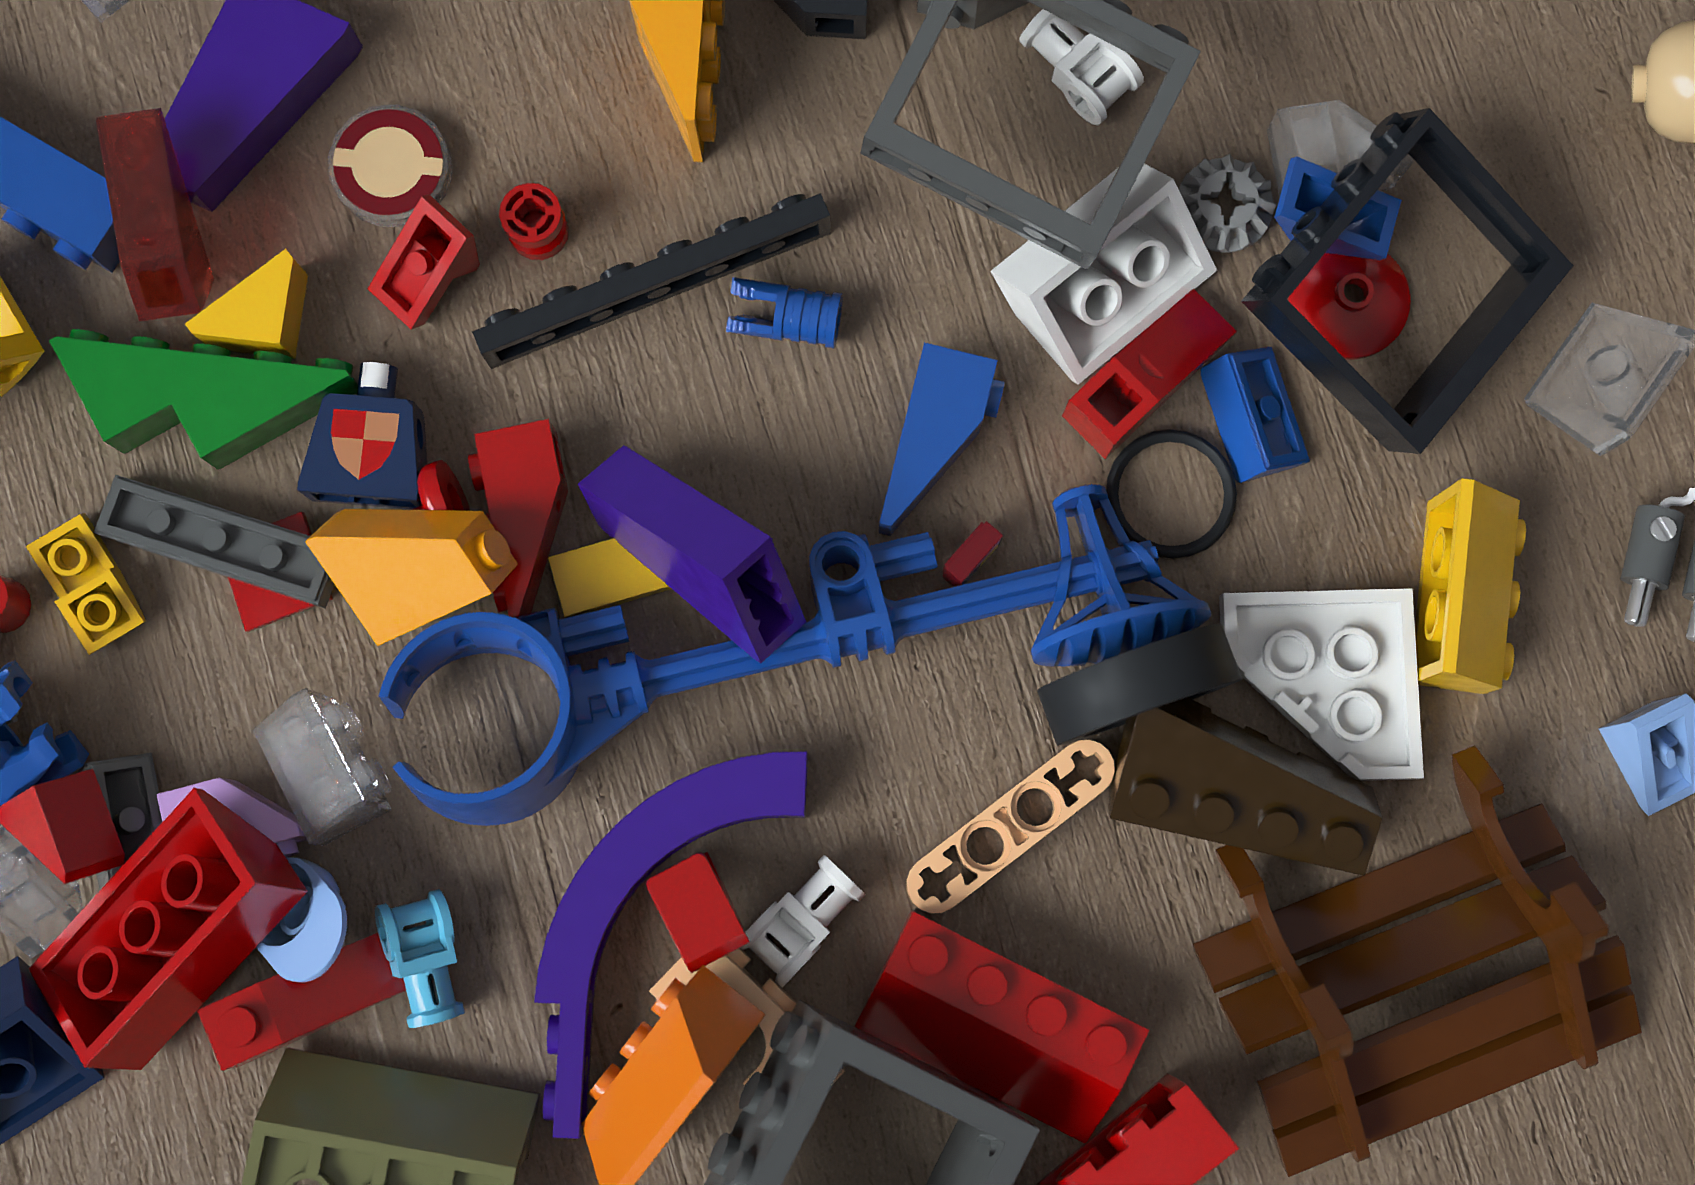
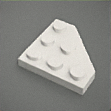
M1412 588L1223 593L1219 596L1220 623L1226 634L1241 677L1348 776L1358 781L1424 778Z

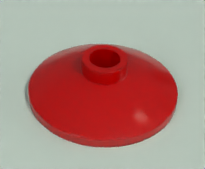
M1325 253L1287 298L1346 360L1367 358L1388 347L1403 330L1411 305L1410 289L1405 274L1388 253L1387 257L1382 260ZM1348 284L1359 286L1364 294L1363 301L1352 302L1348 300L1344 294V286Z

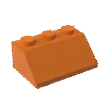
M704 965L686 985L677 978L671 982L651 1008L660 1017L654 1027H651L645 1021L640 1024L619 1051L620 1054L628 1059L625 1066L621 1069L612 1063L588 1093L597 1103L581 1125L599 1185H635L766 1015Z

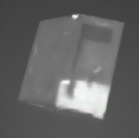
M304 688L293 694L252 730L309 844L325 846L392 810L385 797L386 794L392 792L390 781L376 758L367 761L357 741V738L364 735L362 726L347 702L339 705L332 696L329 697Z

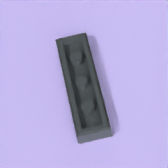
M118 475L114 477L93 532L113 541L325 609L334 587L333 581L305 542L310 536Z

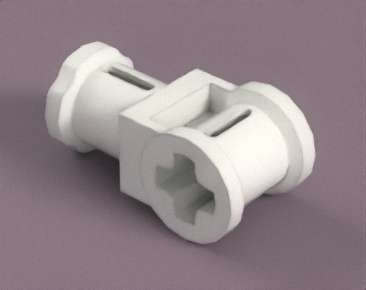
M1044 9L1032 19L1020 36L1019 41L1025 48L1034 47L1055 67L1052 82L1064 93L1065 98L1073 109L1093 125H1099L1107 118L1106 110L1127 90L1135 91L1144 83V77L1140 68L1127 52L1090 33L1085 37L1073 24Z
M825 855L818 860L820 869L794 896L787 892L778 903L775 901L746 931L750 942L740 947L742 950L750 948L777 974L775 982L781 988L821 947L820 943L831 932L826 928L852 899L860 901L866 895ZM829 886H834V891L816 910H813L811 908L812 904ZM767 934H772L790 952V956H786L767 937Z

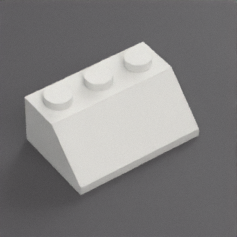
M1144 163L1097 258L1087 270L1028 240L992 269L991 273L1015 316L1065 374L1078 385L1147 329L1193 288H1197L1214 274L1217 269L1174 179ZM1118 168L1066 209L1065 212L1090 224Z

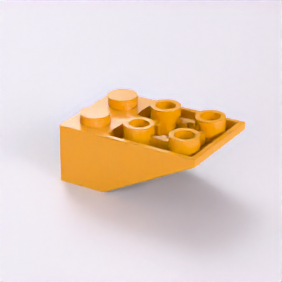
M629 0L640 45L694 162H703L704 142H715L717 106L713 105V84H719L721 47L717 46V26H723L725 0Z

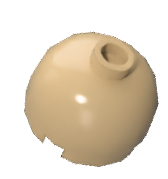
M1695 20L1681 22L1663 31L1651 44L1646 65H1633L1631 91L1632 103L1644 102L1647 122L1657 134L1674 142L1695 144Z

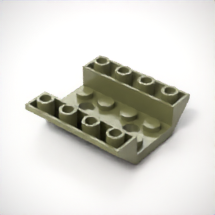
M289 1047L284 1051L255 1118L241 1185H297L302 1179H312L320 1185H517L520 1165L529 1157L541 1093Z

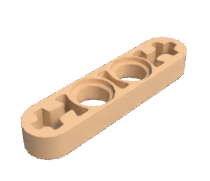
M1078 740L1061 750L915 863L909 870L906 879V891L911 902L920 910L928 913H943L955 907L1101 794L1110 785L1115 773V767L1109 750L1101 743L1093 740ZM1078 752L1084 759L1094 754L1101 763L1094 771L1099 780L1092 786L1089 781L1084 779L1066 790L1068 794L1076 798L1074 803L1066 807L1060 790L1050 781L1046 780L1044 775L1053 769L1059 781L1075 768V764L1071 759L1074 753ZM1029 789L1044 791L1050 797L1053 804L1051 817L1040 826L1026 824L1017 812L1019 797ZM982 827L995 830L1003 841L1001 856L996 862L987 865L975 862L967 852L969 835L974 830ZM951 846H954L961 864L976 874V878L968 885H965L963 876L959 873L946 884L945 887L949 897L945 901L940 902L935 896L928 897L925 900L922 899L917 891L924 884L919 874L927 867L935 874L946 869L953 862L944 857L943 853Z

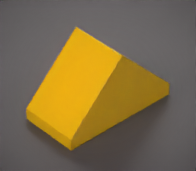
M284 249L187 321L185 325L204 344L220 346L233 352L254 354L255 351H270L295 359L308 274L287 249Z

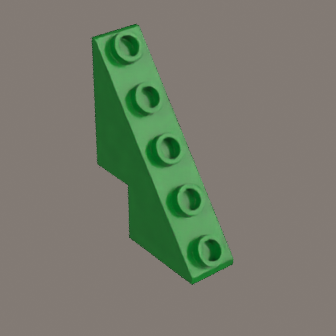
M81 329L70 330L69 338L56 336L49 340L105 443L126 454L182 423L200 458L218 470L318 415L322 399L326 394L354 395L357 393L358 382L352 377L353 365L331 358H317L315 366L291 364V357L270 351H255L253 359L230 357V350L210 344H193L192 352L170 350L169 343L155 338L136 336L131 338L130 345L108 342L109 337L104 334Z

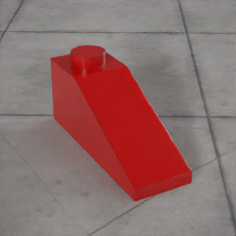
M375 933L342 947L330 968L312 981L298 983L287 980L277 974L200 1008L197 1012L222 1071L252 1062L406 991L404 978L392 976L390 963L383 952L379 935Z

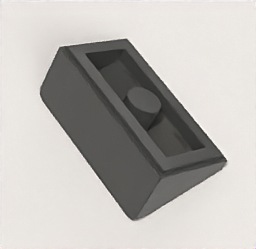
M152 752L88 762L78 771L79 773L94 769L125 854L124 863L163 822L156 795L159 794ZM123 865L97 873L99 890L103 888Z

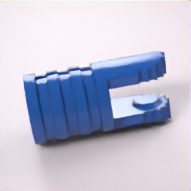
M732 277L731 294L738 295L742 299L776 302L774 321L759 319L749 315L730 316L727 318L726 332L783 341L785 338L794 342L805 341L808 344L814 345L825 344V347L835 349L841 322L843 293L833 292V294H826L824 291L816 290L813 292L804 288L792 289L790 285Z

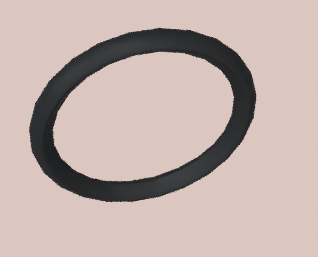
M1168 429L1153 431L1136 438L1121 451L1113 462L1107 477L1106 492L1129 540L1137 543L1147 541L1126 521L1120 507L1119 484L1127 464L1143 449L1154 444L1166 442L1182 443L1196 448L1206 455L1217 468L1222 479L1224 490L1223 507L1218 520L1211 530L1200 539L1176 546L1161 545L1151 541L1152 546L1156 547L1159 557L1175 559L1189 557L1202 552L1221 538L1229 527L1234 515L1237 490L1235 478L1227 460L1214 445L1190 432Z

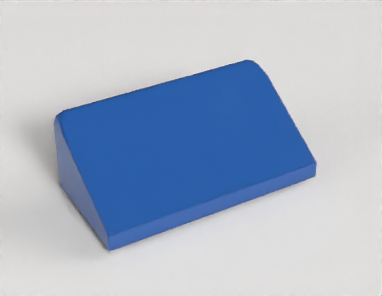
M1272 346L1228 353L1202 367L1200 375L1234 478L1238 483L1255 480L1310 462Z

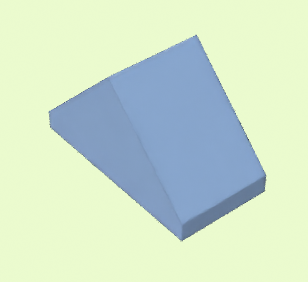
M1687 693L1653 701L1599 728L1640 808L1648 816L1695 793V702Z

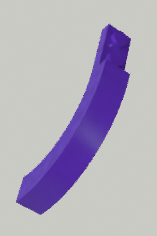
M807 751L772 752L740 757L706 767L675 781L647 798L622 818L595 846L576 872L558 905L546 936L538 967L534 1003L560 1004V1015H550L547 1029V1053L557 1054L556 1081H546L543 1097V1119L553 1121V1138L579 1139L584 1135L581 1123L588 1115L593 1009L597 974L604 948L624 906L638 887L657 867L677 851L699 838L743 822L768 818H805L808 770Z

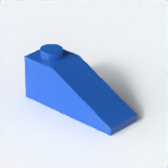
M924 342L879 522V534L891 536L980 433L984 415L993 418L997 417L1005 384L1004 381L993 379L998 360Z

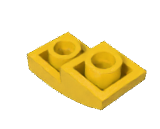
M83 513L25 547L59 597L58 600L54 601L90 655L146 622V619L102 538L93 533L95 527L86 513Z

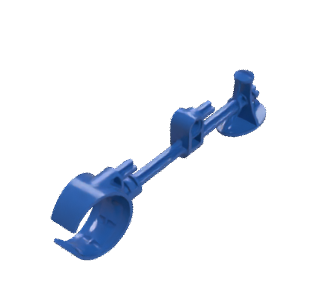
M1086 484L1065 490L1052 502L1059 533L1060 562L902 600L893 601L885 598L880 582L938 567L934 544L929 536V532L870 546L865 534L855 535L846 531H840L821 537L813 545L809 556L811 591L817 614L811 621L806 622L762 663L753 659L731 640L652 660L643 659L636 655L635 651L626 652V661L610 664L608 658L605 657L598 660V668L582 671L580 664L571 666L569 656L630 642L621 605L564 619H559L556 608L518 617H510L492 612H474L444 619L431 625L414 637L400 651L391 664L383 680L379 698L394 718L404 719L411 698L431 674L452 661L483 653L515 656L533 663L549 675L560 699L559 717L555 731L539 759L513 781L501 787L480 793H451L429 784L409 763L399 761L392 766L410 791L434 812L451 820L470 825H501L531 816L550 804L569 784L580 762L641 715L649 713V708L653 701L661 696L814 659L825 660L833 668L841 666V658L856 655L860 662L868 660V651L882 648L886 655L895 653L898 642L905 637L1053 602V605L1031 649L1033 662L1049 667L1085 666L1087 662L1096 664L1139 647L1197 629L1211 617L1212 613L1207 602L1197 599L1162 576L1157 562L1159 558L1156 547L1152 546L1151 540L1139 543L1129 540L1113 510L1105 487L1098 484ZM1101 508L1120 547L1110 550L1105 547L1094 510ZM1075 516L1086 552L1085 556L1072 558L1066 517ZM846 563L853 566L857 573L848 580L837 581L827 576L825 571L834 564ZM1144 580L1153 583L1175 599L1124 593L1121 585ZM1092 592L1097 593L1098 599L1059 627L1053 629L1067 598ZM1129 604H1137L1142 606L1131 608ZM1101 609L1102 616L1083 621Z

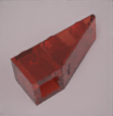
M161 108L98 116L96 123L120 265L139 321L200 313L215 280Z

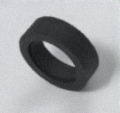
M1217 623L1171 636L1096 663L1039 688L1037 693L1056 745L1060 746L1125 725L1127 718L1180 699L1186 700L1187 697L1194 700L1242 680L1222 624Z

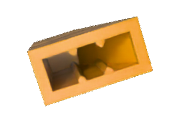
M343 509L335 513L305 541L377 646L492 594L518 564L510 553L507 541L501 533L494 529L483 511Z

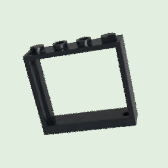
M1430 108L1401 114L1395 112L1377 125L1370 136L1373 142L1360 159L1351 161L1336 174L1331 182V187L1334 189L1321 206L1312 208L1297 221L1292 229V235L1294 236L1292 241L1281 254L1272 256L1257 269L1252 278V282L1255 285L1241 301L1387 451L1421 454L1574 266ZM1409 154L1504 256L1511 266L1393 409L1287 298L1403 158Z

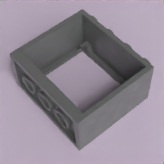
M799 999L793 1012L787 1011L776 1024L770 1040V1047L773 1051L762 1073L755 1072L747 1081L739 1101V1108L742 1109V1112L731 1133H723L715 1143L708 1161V1169L711 1172L704 1185H782L838 1073H841L843 1067L849 1065L958 1119L926 1185H1013L1040 1129L996 1098Z

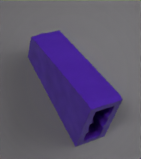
M226 0L139 167L156 185L153 193L167 203L183 210H188L191 203L213 212L358 57L363 45L350 23L299 0Z
M623 445L578 483L601 529L614 538L622 547L759 663L768 658L806 623L771 536L627 446Z

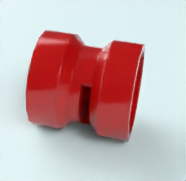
M525 183L515 186L505 195L500 204L499 218L511 245L520 255L530 260H545L554 257L563 249L568 240L569 226L558 198L549 188L537 183ZM529 212V214L525 217L524 221H522L524 215Z

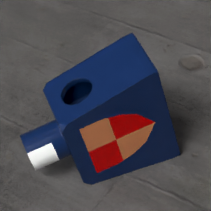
M377 362L361 363L357 395L329 393L323 397L299 476L297 491L313 502L413 509L422 505L417 480L419 471L423 466L427 465L425 419L423 411L414 401L395 398L397 367Z

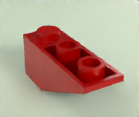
M1193 288L1117 353L1069 399L1062 417L1106 460L1223 347L1237 331Z
M549 419L476 433L474 436L478 453L468 455L469 469L476 491L485 490L489 513L485 515L494 529L505 538L510 553L518 563L493 592L498 612L508 611L510 617H518L532 612L568 494L557 431Z

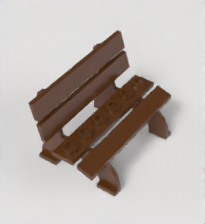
M1475 745L1452 754V765L1457 790L1472 831L1367 873L1365 876L1357 877L1272 912L1265 893L1263 880L1245 849L1229 845L1215 849L1220 864L1240 899L1243 898L1251 921L1193 943L1195 954L1214 994L1274 969L1277 972V975L1218 998L1220 1007L1246 1055L1307 1030H1310L1316 1040L1320 1056L1257 1081L1268 1119L1273 1127L1272 1132L1280 1159L1288 1177L1349 1152L1357 1163L1370 1158L1368 1145L1571 1061L1576 1060L1584 1070L1598 1064V1050L1642 1033L1635 996L1628 986L1632 984L1623 942L1618 935L1596 943L1597 939L1609 935L1608 925L1598 913L1606 909L1605 898L1573 855L1526 873L1524 868L1566 852L1565 842L1542 803L1498 821L1492 797L1504 793V784ZM1499 879L1502 883L1299 966L1295 962ZM1538 936L1547 948L1550 962L1353 1042L1352 1031L1343 1017L1348 1013Z

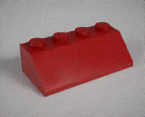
M194 787L30 966L29 971L84 1068L142 1070L308 891L275 842L205 790Z
M910 911L854 1026L1085 1144L1121 1092L1150 1031L914 911Z

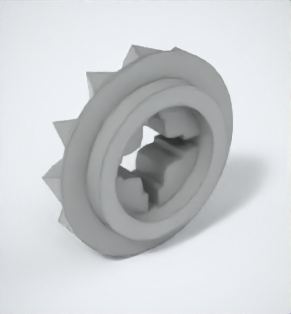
M1231 154L1212 160L1205 158L1185 175L1179 187L1180 194L1206 248L1215 252H1236L1257 242L1268 229L1276 206L1271 193V180L1264 179L1256 170L1254 162L1244 163L1233 159ZM1228 182L1229 189H1232V198L1242 201V204L1245 205L1236 206L1227 221V225H1224V216L1221 215L1220 205L1211 203L1208 198H1217L1224 184Z

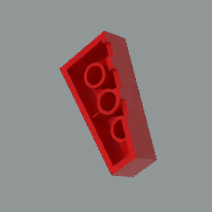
M1167 1073L1036 1185H1193L1240 1148L1190 1087Z

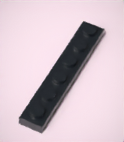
M821 193L807 199L803 194L787 197L776 203L771 208L772 213L752 221H749L747 217L729 220L715 229L714 236L692 244L691 240H680L671 243L657 253L658 258L636 267L630 262L613 266L600 275L601 281L577 289L576 286L570 285L555 289L542 298L543 304L520 312L517 308L497 312L485 320V327L472 331L481 355L490 368L493 369L831 234L830 213Z

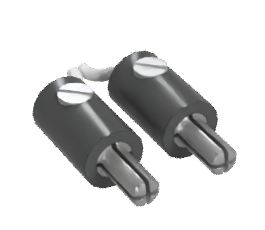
M1689 488L1688 494L1684 497L1671 496L1665 498L1659 503V506L1639 505L1636 508L1620 577L1623 582L1632 585L1624 621L1636 627L1647 625L1654 591L1667 590L1669 588L1685 519L1683 513L1669 507L1691 504L1695 500V488ZM1695 539L1682 591L1684 598L1694 602L1686 638L1695 642Z

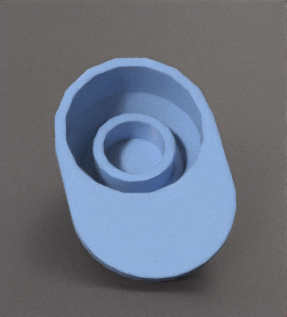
M286 857L308 892L256 948L283 978L298 983L308 982L325 973L339 955L346 936L347 913L345 904L340 896L339 887L334 877L327 870L309 860Z

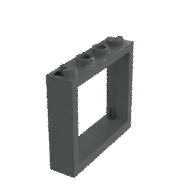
M934 0L864 136L860 154L1087 270L1097 258L1201 51L1188 45L1189 40L1178 30L1163 24H1157L1153 27L1132 16L1131 9L1120 0H1026L1166 72L1101 204L1089 224L895 124L958 0Z

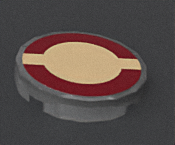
M398 104L372 106L350 117L335 134L328 154L329 180L342 204L362 221L384 228L404 226L421 196L429 194L438 203L445 198L452 178L451 152L437 125L420 111Z

